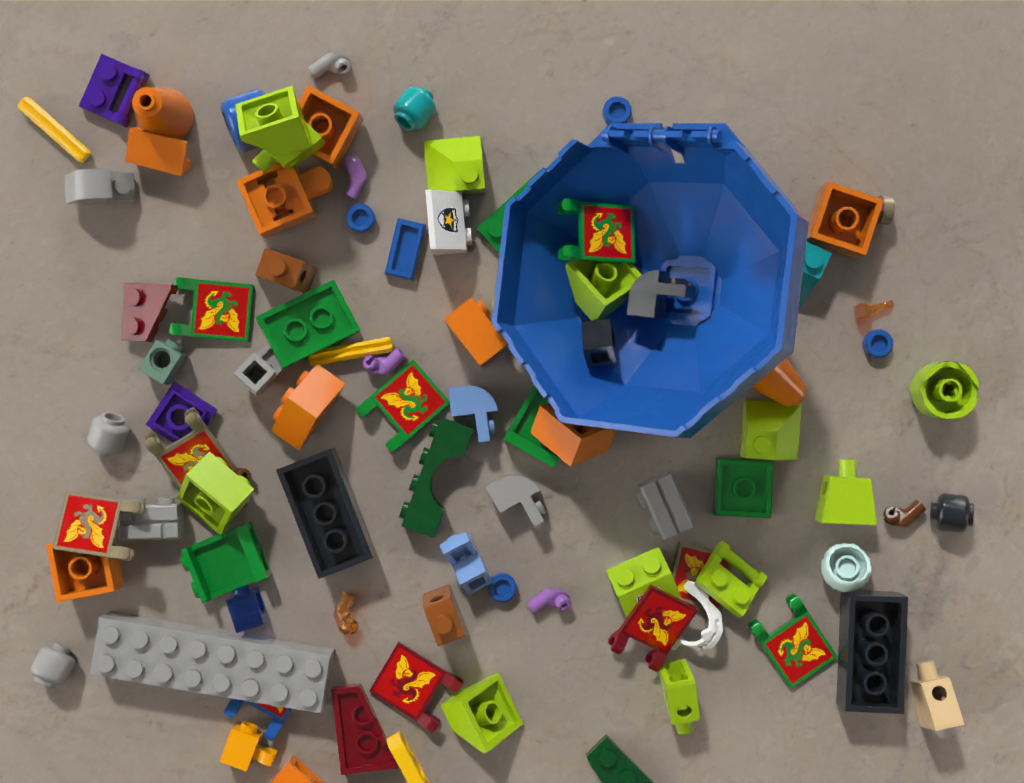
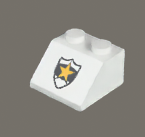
M425 190L430 250L432 254L467 253V245H472L471 228H465V217L470 216L469 199H463L462 192Z

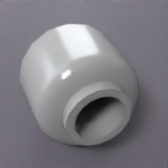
M104 412L100 416L95 417L91 422L87 442L97 455L111 457L112 454H118L124 450L130 427L125 422L123 416L112 412Z
M54 643L52 648L42 647L30 669L31 673L35 676L33 680L55 689L56 685L65 684L75 665V659L68 655L71 649Z

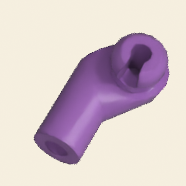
M346 156L342 160V168L347 171L350 181L343 194L357 200L367 180V174L362 161L358 157Z
M397 347L387 357L376 355L365 357L363 367L372 374L389 375L407 356Z
M549 587L529 600L527 604L536 614L547 605L557 607L560 611H565L570 607L571 600L569 594L565 591Z

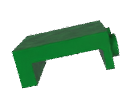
M533 385L503 440L554 468L559 457L530 433L540 405L549 402L547 398H543L536 386Z
M251 521L227 530L221 535L217 534L181 549L182 555L180 559L182 566L186 572H190L193 582H191L192 591L196 598L201 599L202 603L252 582L268 578L272 574Z

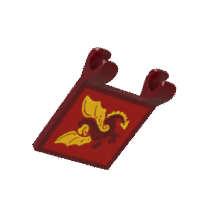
M650 584L621 627L610 635L608 639V644L611 645L610 649L616 654H621L626 647L629 637L653 648V650L648 652L645 660L649 663L648 668L650 670L658 672L662 668L667 654L699 610L697 607Z
M398 642L369 692L411 717L428 731L434 732L440 724V719L424 711L440 683L444 684L451 691L458 692L464 681L401 642Z

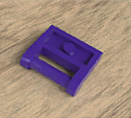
M101 53L79 107L127 128L130 122L128 117L133 108V96L136 91L141 89L143 83H147L150 75ZM127 76L132 77L118 112H112Z

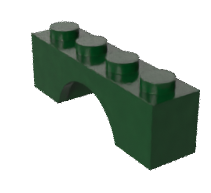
M443 416L439 422L434 420L429 433V437L433 438L430 449L424 447L419 460V464H422L423 468L420 476L414 474L409 487V491L413 492L410 503L404 502L399 518L404 519L402 527L432 538L435 537L445 508L434 496L432 489L433 474L438 465L443 461L465 455L474 431L473 427Z

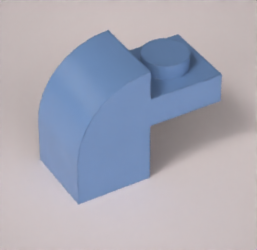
M467 385L448 388L452 417L475 414L478 441H490V435L495 434L493 417L487 418V412L498 411L494 398L486 390L477 386Z
M466 532L455 534L449 537L446 542L440 544L444 556L452 565L457 579L467 595L494 583L470 534Z

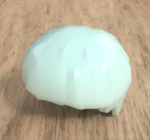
M854 543L835 544L825 552L824 558L821 560L823 579L828 585L839 592H853L863 588L865 583L869 582V578L872 575L870 558L867 557L865 551L861 550Z

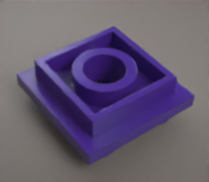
M174 381L146 425L174 443L193 431L187 423L181 426L175 422L174 415L177 410L183 409L187 411L190 408H195L206 426H208L218 409Z

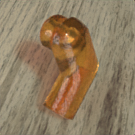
M343 591L334 611V618L338 630L342 634L354 635L359 629V623L352 619L350 609L356 596L347 591Z

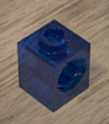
M249 585L237 588L232 591L233 595L225 600L236 633L263 625L269 620L259 587L250 589Z

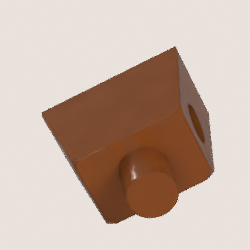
M265 248L255 276L304 294L310 291L317 268L299 259ZM304 271L303 278L300 282L301 274Z
M450 584L423 594L424 612L438 646L469 635Z

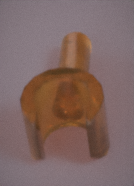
M890 300L872 305L859 303L854 308L863 306L866 308L867 313L864 317L856 319L866 320L876 311L894 307L893 301Z

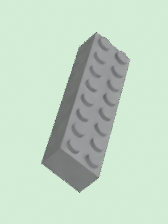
M109 611L99 617L90 675L321 713L326 704L335 649Z

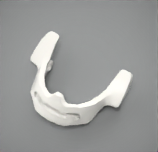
M686 581L684 589L702 604L707 612L709 625L707 629L701 632L702 638L700 640L689 642L680 636L671 649L676 650L680 645L697 651L712 649L720 640L723 632L721 612L709 601V594L698 587L693 581Z

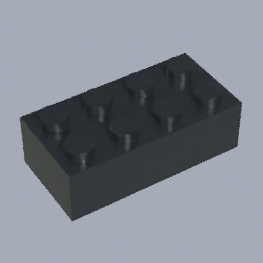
M335 447L276 470L318 579L372 559L376 555L375 548Z
M868 590L841 592L836 704L845 712L904 714L908 597L899 592Z

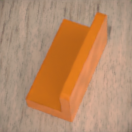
M135 127L129 129L126 162L178 176H183L190 171L192 159L186 158L188 146L186 141Z

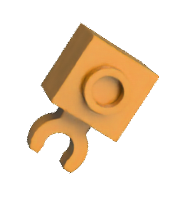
M248 721L237 722L231 729L219 762L247 772L254 759L261 764L271 767L278 750L259 745L264 731L259 730L256 724Z

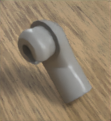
M327 53L309 66L308 69L316 79L327 71L346 75L351 71V61L346 56Z

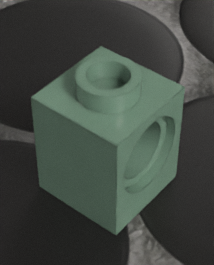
M168 338L166 341L156 339L138 369L161 384L170 385L188 355L181 351L183 346ZM167 352L171 360L170 364L164 368L161 366L159 358L162 353Z

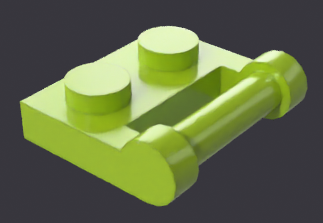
M721 541L712 551L694 583L738 618L744 616L757 591L766 582L767 575L761 570L756 571L731 551L730 545L725 541ZM721 560H726L749 579L747 585L720 564Z

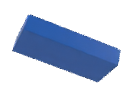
M397 218L385 275L413 281L426 224Z

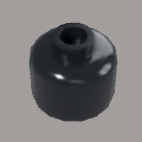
M943 493L938 497L937 503L931 502L930 519L936 520V526L939 530L964 532L968 526L973 525L974 503H969V499L965 495Z

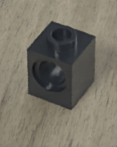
M611 319L581 322L582 346L587 368L617 364L615 335Z

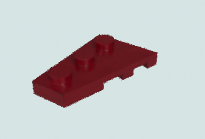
M361 683L332 687L331 693L341 775L399 768L388 747L385 733Z

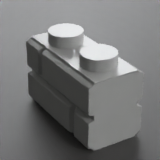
M666 472L638 485L640 492L636 496L642 509L648 508L652 518L648 520L654 536L659 534L663 540H666L695 526L671 472Z
M175 497L157 498V503H146V498L128 499L139 501L145 505L143 515L121 513L119 525L120 541L180 539L184 537V504L175 502Z

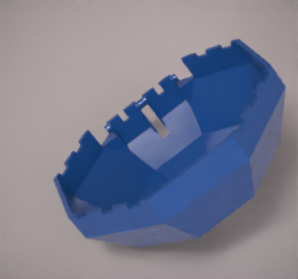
M610 123L588 146L572 139L557 153L558 157L547 168L543 167L527 183V188L517 197L513 196L505 204L491 323L496 331L500 332L509 344L508 348L519 364L526 368L532 377L531 381L543 398H547L556 411L554 414L561 423L669 437L691 438L794 352L809 222L726 123H673L672 127L666 126L665 128L662 123ZM672 150L682 155L684 163L675 162ZM566 198L581 202L634 206L635 263L633 266L642 275L653 270L665 271L670 273L669 278L687 279L686 285L691 283V286L696 287L695 299L667 296L664 319L627 315L628 299L615 311L603 318L611 319L615 335L617 364L587 368L582 346L581 322L591 320L575 302L565 268L566 264L570 261H560L558 259V250L563 248V246L574 245L579 247L578 214L559 215L557 212V204Z

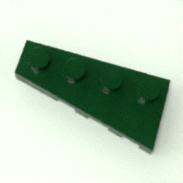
M607 734L586 753L587 759L602 783H654Z

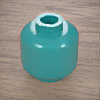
M424 87L406 88L393 106L396 122L409 131L424 128L436 112L432 93Z

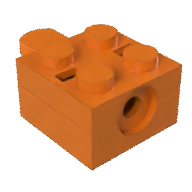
M279 162L275 163L266 173L259 170L236 180L257 231L265 239L317 217V212L311 200L329 193L333 187V179L323 167L316 166L299 173L297 166L287 171Z

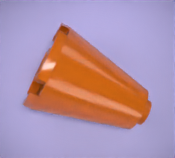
M144 87L136 91L133 96L132 106L139 129L183 140L190 128H192L194 111L190 101L179 91L166 87Z
M788 358L751 387L786 407L800 404L806 396V385Z

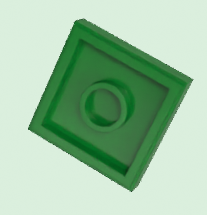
M716 458L713 515L771 518L774 461Z

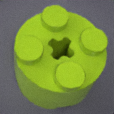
M953 361L933 362L923 366L915 374L910 383L909 391L914 405L924 415L935 419H957L970 413L976 406L979 381L975 373L965 364Z

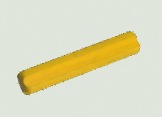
M24 97L18 103L17 107L77 161L83 163L91 154L90 150L31 98Z
M390 337L329 347L308 357L311 366H316L317 364L323 365L367 357L369 355L390 353L393 351V343Z

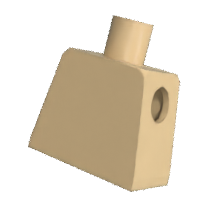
M934 660L916 663L920 679L911 681V688L920 726L939 731L965 725L950 678L937 674Z

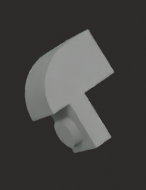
M83 169L64 175L66 204L96 205L101 202H135L134 173L112 172L110 169Z
M267 343L258 354L253 352L234 372V377L255 396H259L276 381V378L283 370Z
M508 474L486 485V489L500 513L521 502L534 527L544 522L542 514L546 513V510L538 497L534 500L531 495L540 491V488L531 478L522 474Z

